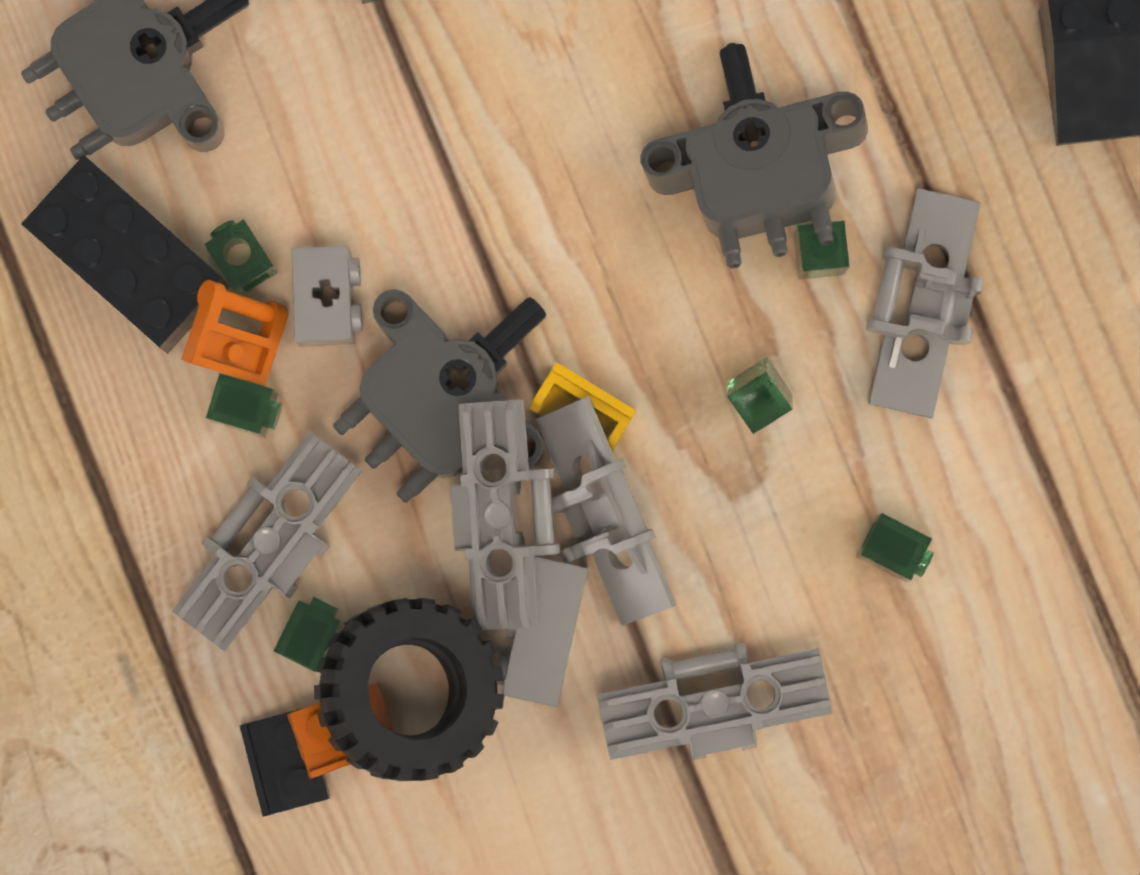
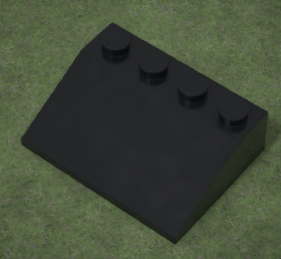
M1046 0L1038 14L1056 146L1139 137L1140 0Z

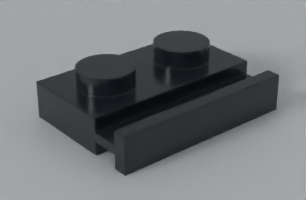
M291 712L239 725L263 817L330 799L324 774L309 779L304 759L301 757L292 726L287 716Z

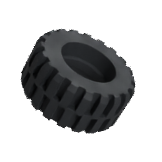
M396 599L367 608L368 610L354 615L344 623L345 627L340 632L334 633L327 643L329 650L325 657L320 658L316 672L321 673L319 685H314V700L320 699L322 711L317 713L321 727H327L331 737L328 741L336 751H342L348 757L346 761L355 768L364 769L370 772L371 776L381 779L426 781L437 779L442 774L453 773L464 767L463 762L466 759L475 758L484 749L483 739L485 736L493 735L499 723L493 719L495 710L503 709L504 694H497V681L504 680L502 666L494 667L491 656L496 654L497 651L491 640L483 641L478 634L482 628L473 619L464 620L460 617L461 610L449 604L443 606L435 604L434 599ZM401 645H414L428 650L440 662L448 680L449 696L442 718L433 728L418 735H402L385 728L375 716L369 702L368 680L374 663L386 651Z

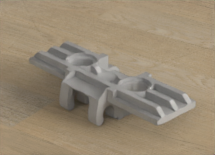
M917 188L903 250L891 247L884 248L882 258L886 262L873 320H868L866 325L867 331L883 335L869 404L933 418L949 344H970L973 328L967 327L972 301L975 295L981 294L984 279L980 277L964 278L980 208L979 202ZM930 246H937L943 249L947 255L946 267L936 268L931 266L926 261L924 254H922L923 250ZM903 268L915 270L917 273L905 326L891 323ZM916 335L925 340L928 350L924 359L911 361L904 356L901 347L906 337Z
M584 397L535 419L566 493L551 498L552 513L566 514L576 538L567 548L560 551L564 562L569 563L582 556L592 554L622 626L675 606V600L649 541L656 538L653 529H647L622 470L626 467L623 458L616 461L590 397ZM582 456H587L590 459L592 471L583 475L580 470V460ZM626 551L632 560L631 566L623 565L618 560L616 554Z
M524 399L458 404L463 475H460L461 484L450 485L455 551H465L466 560H469L473 620L482 630L539 627L535 555L560 553L559 544H554L550 478H555L554 468L529 470ZM492 454L501 456L506 463V473L499 481L490 480L484 473V462ZM522 480H531L536 545H526L523 531L516 532L514 524L513 495L520 494ZM497 549L506 550L513 559V567L506 576L497 575L490 566L491 555Z
M309 431L270 484L265 486L252 476L247 483L250 488L212 538L206 536L202 544L214 553V557L172 612L220 649L226 651L273 588L290 599L299 588L295 585V581L314 556L318 555L322 558L330 546L314 534L355 482L362 470ZM293 490H301L309 498L308 510L299 517H291L285 511L284 497ZM266 498L274 504L273 511L237 557L226 550ZM244 565L251 572V584L243 592H233L226 585V573L231 567L235 568L236 566Z
M744 642L734 644L735 649L674 662H671V658L661 659L664 681L597 694L610 760L689 744L692 761L704 759L706 754L740 747L742 750L756 748L755 730L832 714L819 648L749 663ZM739 668L740 684L683 696L679 695L676 680ZM755 681H766L774 689L773 702L766 708H756L748 701V688ZM668 699L677 702L682 710L680 722L671 728L660 726L654 717L656 706L661 701Z

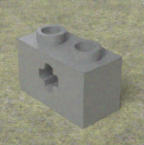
M348 246L291 248L295 342L299 347L355 344L354 332H362L363 330L361 304H353V286H361L359 258H352ZM331 286L334 292L339 294V299H332L333 305L325 307L321 299L317 298V294H324L323 288Z

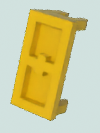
M556 362L533 399L530 410L542 417L589 396L613 452L633 420L636 410Z

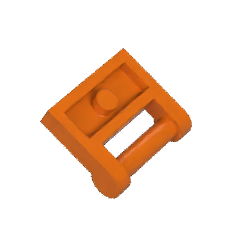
M206 280L198 291L197 301L199 307L181 360L265 386L287 322V307L275 301L263 303L227 291L221 283ZM225 309L260 321L262 326L259 335L219 323L218 319L221 310Z

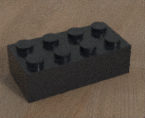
M85 155L80 158L21 223L22 226L167 354L192 328L199 307L197 295L203 282L212 280L223 284L225 289L230 286L215 270Z

